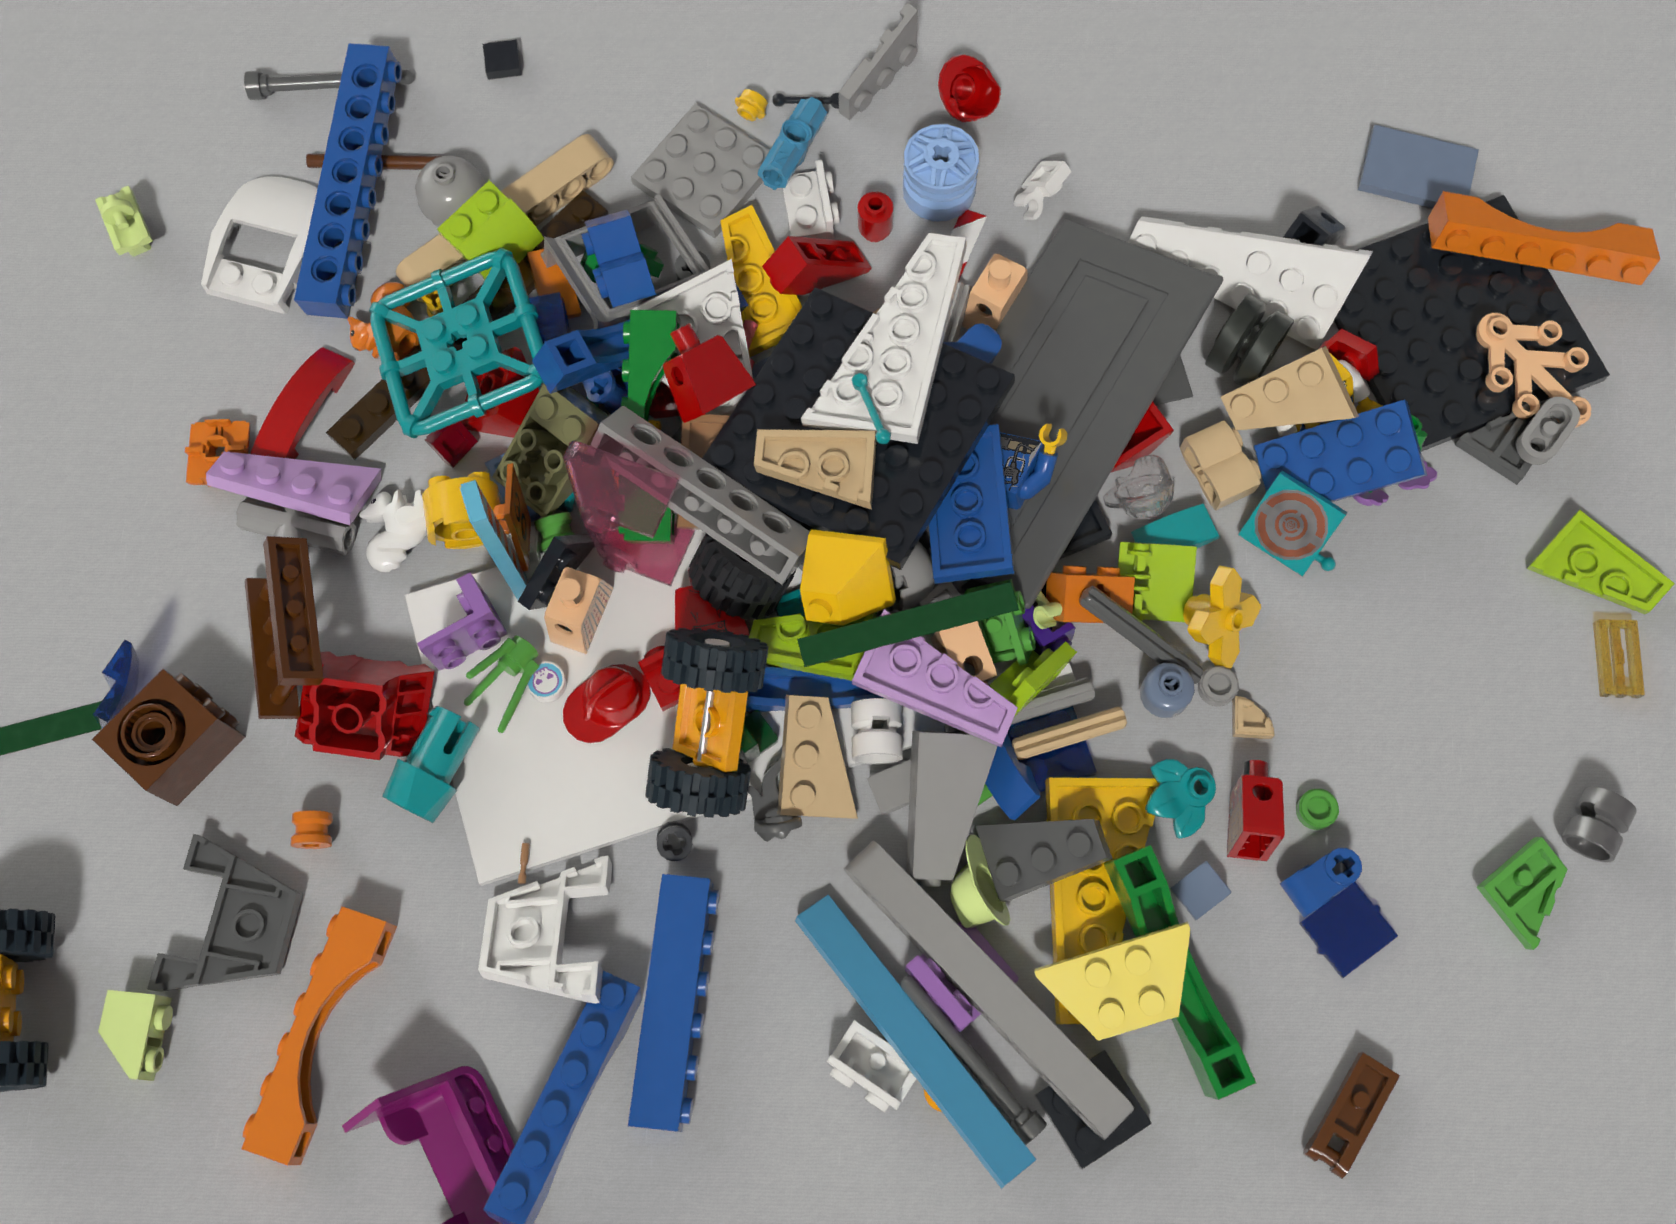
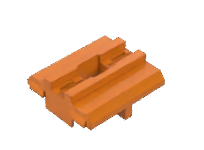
M211 419L191 424L189 447H185V453L188 455L186 483L191 485H207L206 473L219 458L215 457L218 447H225V452L248 454L250 422L245 420L231 422L230 419Z

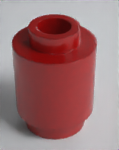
M881 192L865 194L859 200L857 207L858 230L868 241L880 242L893 229V202L889 196Z

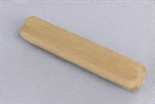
M1117 706L1016 737L1012 740V746L1017 759L1023 760L1123 729L1127 725V719L1123 709Z

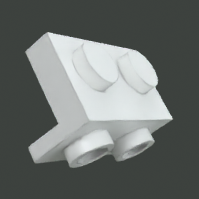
M855 1020L833 1054L826 1061L827 1064L833 1067L829 1074L849 1089L855 1082L867 1090L868 1093L864 1099L884 1113L889 1106L894 1110L898 1109L916 1080V1077L889 1043Z

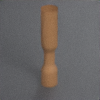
M522 843L521 869L518 875V884H526L529 843Z

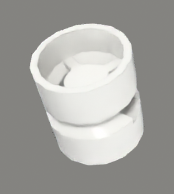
M884 698L862 699L851 703V727L857 730V733L852 736V760L863 764H887L902 760V735L896 732L897 729L902 727V705Z

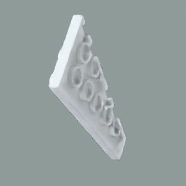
M1143 216L1138 220L1128 243L1209 274L1221 275L1223 282L1214 296L1215 299L1237 309L1248 294L1265 303V313L1260 322L1264 323L1272 313L1280 311L1294 319V323L1287 335L1315 350L1320 346L1373 252L1359 249V251L1338 248L1339 246L1324 244L1323 246L1301 243L1300 240L1249 232L1222 231V228L1194 227L1185 225L1183 222Z
M928 233L905 266L906 272L902 278L885 295V302L877 314H872L841 359L842 365L831 381L827 380L821 388L820 397L813 407H808L801 417L803 426L825 430L875 431L877 433L860 391L853 388L852 377L862 373L867 377V390L883 427L891 433L890 440L918 444L965 256L966 238Z
M732 259L632 309L677 311L681 318L680 328L690 323L700 343L716 335L722 336L753 378ZM746 391L706 414L730 416Z

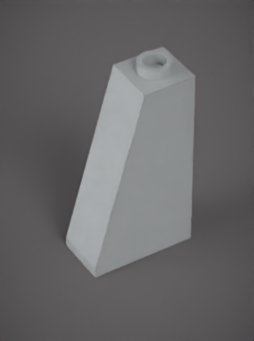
M912 731L906 872L913 879H917L919 886L939 887L941 886V880H953L997 749L996 745L968 733Z

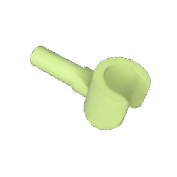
M1040 591L1036 598L1038 606L1033 612L1034 622L1040 629L1056 626L1057 621L1053 617L1061 615L1062 606L1058 602L1050 603L1042 591Z

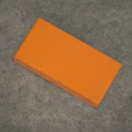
M544 249L527 252V259L545 323L549 324L580 317L581 310L576 293L558 264L549 268L546 267L540 253L544 252Z

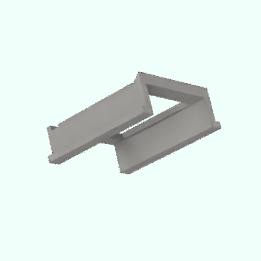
M660 194L655 195L653 200L627 209L631 215L635 232L660 223L694 275L655 290L656 295L609 309L576 256L585 252L581 234L588 232L586 226L557 238L544 236V252L540 253L546 267L549 268L558 264L593 319L594 329L630 320V310L710 270Z

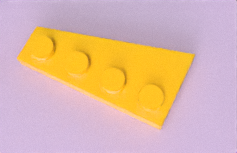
M753 205L720 220L727 260L732 259L735 282L748 304L741 312L742 322L750 320L758 325L750 348H748L749 358L777 345L802 308L797 295L780 294L770 284V278L762 266L775 250Z

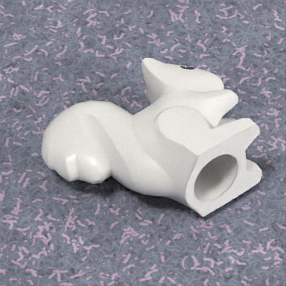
M422 489L415 492L414 502L409 503L406 495H402L401 490H396L393 497L388 492H381L372 499L365 510L360 512L359 516L366 519L367 523H385L386 531L374 535L366 547L367 560L374 570L390 572L399 568L400 563L407 557L406 550L416 547L426 537Z

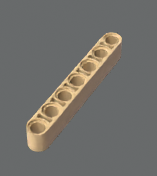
M584 134L504 188L501 192L508 199L511 198L533 224L537 226L568 204L582 190L586 191L607 176L612 170L614 161L592 135ZM439 234L404 258L397 266L395 272L405 287H408L431 277V272L438 269L446 271L467 261ZM422 297L416 299L419 302H424Z

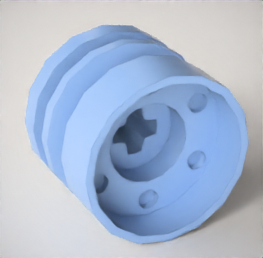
M935 124L918 130L909 139L904 150L903 197L909 209L921 218L933 222L949 221L957 218L971 206L975 197L976 177L979 167L978 147L969 134L961 128L952 125Z

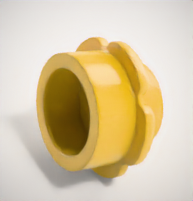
M744 89L741 96L735 98L734 102L738 107L737 112L744 119L755 121L756 118L763 119L766 116L765 109L768 102L758 92Z

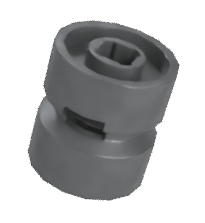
M1587 787L1584 789L1575 807L1576 813L1579 816L1570 818L1562 835V841L1567 847L1584 857L1600 862H1612L1615 860L1623 843V837L1619 833H1625L1629 830L1637 810L1632 802L1615 792L1599 787Z

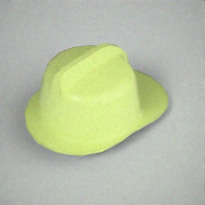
M969 835L966 839L965 847L968 864L955 875L951 884L950 897L952 905L961 924L965 928H973L996 920L1003 926L1009 925L1011 920L1006 903L998 899L980 838L976 835Z

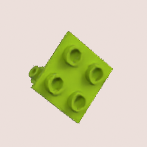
M1119 542L1118 568H1120V575L1135 577L1132 612L1135 617L1141 621L1185 622L1183 617L1184 607L1188 599L1193 596L1197 546Z

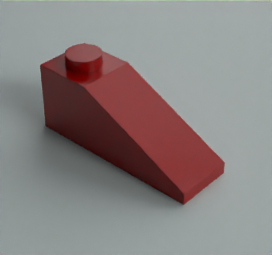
M788 236L762 266L770 278L772 287L780 294L805 295L811 293L815 287L823 289L867 274L872 269L854 241Z

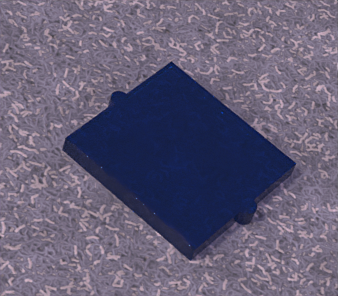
M1356 882L1350 884L1334 896L1332 900L1299 923L1317 946V954H1323L1341 978L1346 977L1398 937L1381 915L1380 906L1373 905Z

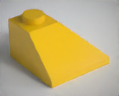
M810 530L800 585V593L807 621L845 625L894 605L896 598L891 568L886 558L888 553L886 538Z

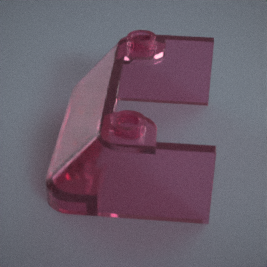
M571 441L563 456V460L580 516L599 556L604 559L603 565L618 573H624L625 570L671 587L693 539L694 531L679 529L677 524H675V544H638L624 541V534H619L618 528L621 526L654 538L679 483V479L590 445Z

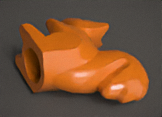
M397 282L382 284L372 293L371 305L373 302H378L385 296L405 288L404 285ZM410 302L392 309V311L414 319L411 312L407 309ZM348 317L350 340L353 348L357 351L366 349L371 351L373 349L372 356L378 358L379 353L373 336L371 322L366 323L354 317ZM385 321L396 361H400L419 345L418 336L414 332Z

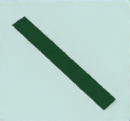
M1008 582L797 640L804 667L1010 613L1019 610L1012 584Z
M130 694L0 727V756L101 730L131 701Z

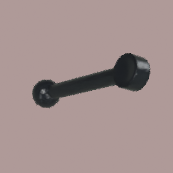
M776 93L772 98V102L776 107H782L784 104H798L801 99H809L810 97H785L781 93ZM834 93L831 97H813L821 101L822 104H831L833 108L839 109V93Z

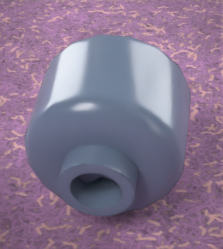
M1162 663L1154 666L1147 673L1140 687V699L1144 707L1151 714L1160 718H1172L1180 715L1190 704L1195 693L1194 681L1190 673L1184 667L1175 663Z

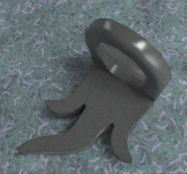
M781 758L772 764L762 779L761 796L757 789L751 785L748 788V793L752 798L754 831L766 842L774 837L784 839L791 830L802 826L801 817L777 813L779 794L776 777L781 769Z

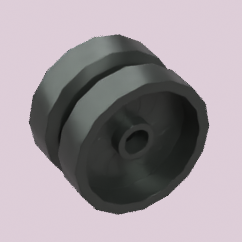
M1248 294L1223 325L1215 339V344L1207 357L1205 365L1219 374H1223L1232 367L1239 357L1241 360L1234 372V382L1244 386L1260 378L1294 323V319L1280 311H1276L1267 318L1261 328L1257 327L1265 313V303Z

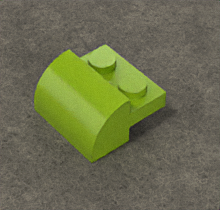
M490 180L437 228L441 236L466 261L503 248L512 252L518 264L527 256V252H531L544 240L540 231L527 215ZM491 268L478 274L485 280Z

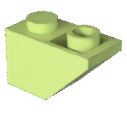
M107 990L98 1032L129 1079L154 1081L156 1073L161 1069L164 1060V1050L162 1048L164 1032L169 1028L173 1017V1009L170 1006L172 998L155 994Z

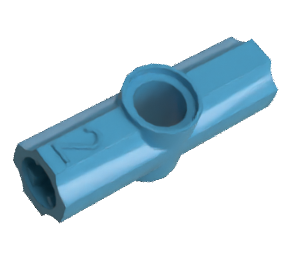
M813 97L801 99L789 120L782 124L777 140L758 171V176L761 177L765 186L773 190L785 188L797 167L804 162L808 148L827 117L828 112L824 109L821 101Z

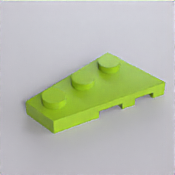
M1581 510L1573 515L1526 568L1644 615L1649 613L1675 584Z
M878 611L845 625L807 621L806 617H803L801 614L754 620L749 638H757L761 640L760 642H765L769 646L766 665L852 681L864 652L804 667L797 639L874 619Z

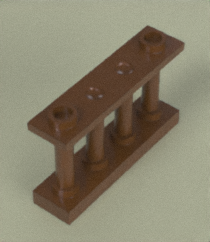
M267 536L263 543L267 578L245 579L258 718L299 719L300 708L297 685L319 686L324 679L307 538Z

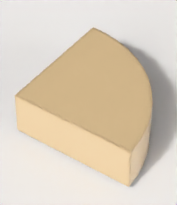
M1235 696L1232 700V737L1272 739L1275 735L1273 724L1269 717L1267 718L1265 713L1253 701Z

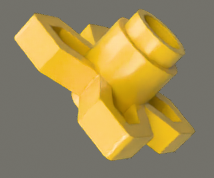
M1219 565L1210 582V595L1200 594L1190 597L1185 604L1183 617L1188 625L1187 631L1196 642L1209 645L1208 658L1215 666H1224L1231 670L1240 652L1239 631L1242 628L1253 626L1261 610V604L1254 595L1241 592L1242 578L1235 568Z

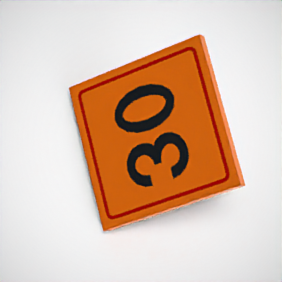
M510 463L507 464L505 504L494 506V514L497 519H506L500 520L499 523L505 534L511 535L522 571L524 572L529 571L531 518L514 464Z

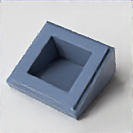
M1204 861L1170 888L1195 921L1232 893L1207 861Z

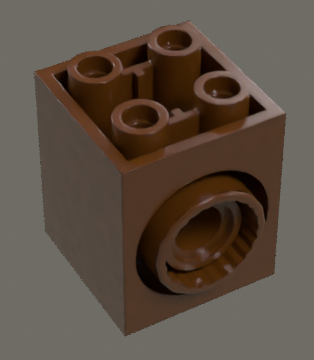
M162 669L92 740L145 791L178 806L245 736L235 728L240 722L225 708H220L212 701L213 697L197 683H193L183 673L175 677L165 669Z

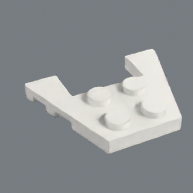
M609 856L594 859V865L578 871L575 867L564 870L559 878L539 885L538 881L488 899L478 967L481 976L484 979L584 1002L600 1003L603 969L599 961L562 964L568 901L570 898L610 895L612 862Z

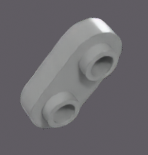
M1564 397L1548 399L1519 436L1516 443L1519 456L1527 463L1533 465H1542L1550 461L1577 426L1580 419L1578 407L1571 400ZM1550 416L1556 417L1560 424L1553 422ZM1530 444H1536L1540 452L1534 450Z

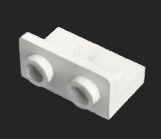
M816 160L815 171L793 174L787 186L782 188L790 236L833 239V224H839L837 203H830L828 195L829 193H834L831 171L824 172L822 160Z

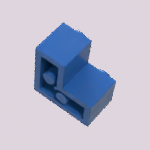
M628 210L585 221L588 232L581 234L587 255L595 254L599 268L592 269L601 298L609 297L614 308L656 295L646 259L641 252Z

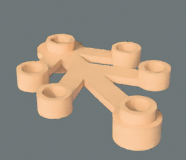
M1490 313L1484 316L1477 325L1476 338L1481 346L1488 349L1489 374L1486 377V385L1493 392H1502L1512 384L1513 375L1509 369L1505 368L1506 353L1514 361L1515 401L1512 405V411L1515 416L1520 419H1528L1538 412L1540 403L1537 397L1532 395L1533 380L1550 398L1564 397L1571 400L1578 407L1580 419L1575 428L1587 422L1591 416V405L1588 400L1579 396H1572L1544 368H1563L1571 373L1578 372L1588 364L1589 356L1587 352L1580 347H1574L1566 353L1526 350L1518 342L1537 341L1542 346L1552 345L1562 336V329L1555 321H1546L1540 326L1513 325L1508 317L1500 313ZM1493 326L1500 331L1501 335L1494 331ZM1544 329H1548L1552 333V338L1545 335ZM1571 355L1578 359V365L1572 362ZM1495 375H1499L1503 379V385L1496 381ZM1522 401L1530 406V412L1524 410Z

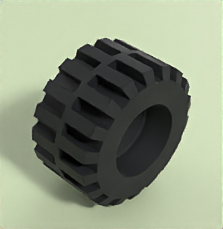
M706 533L690 562L688 574L689 578L692 579L691 584L693 588L700 592L699 596L704 601L711 603V606L716 610L720 609L726 612V615L732 617L739 616L744 620H750L751 617L759 620L763 619L764 616L771 615L774 609H776L794 578L796 570L782 585Z

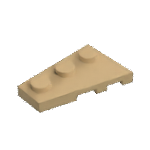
M1326 346L1221 396L1236 431L1353 419L1359 416Z

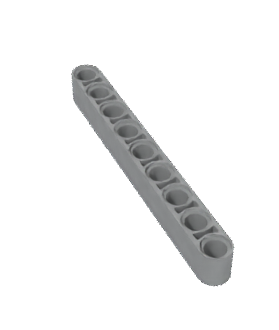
M873 840L843 868L852 881L927 959L931 958L945 974V978L1101 1139L1105 1140L1132 1113L1134 1107L1128 1099L877 842Z

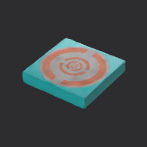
M1281 471L1238 535L1303 577L1348 512L1284 471Z

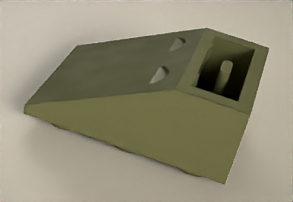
M543 383L492 477L506 488L507 464L513 463L526 505L542 518L552 515L600 463L599 460L587 453L600 423L609 415L571 386L550 394Z

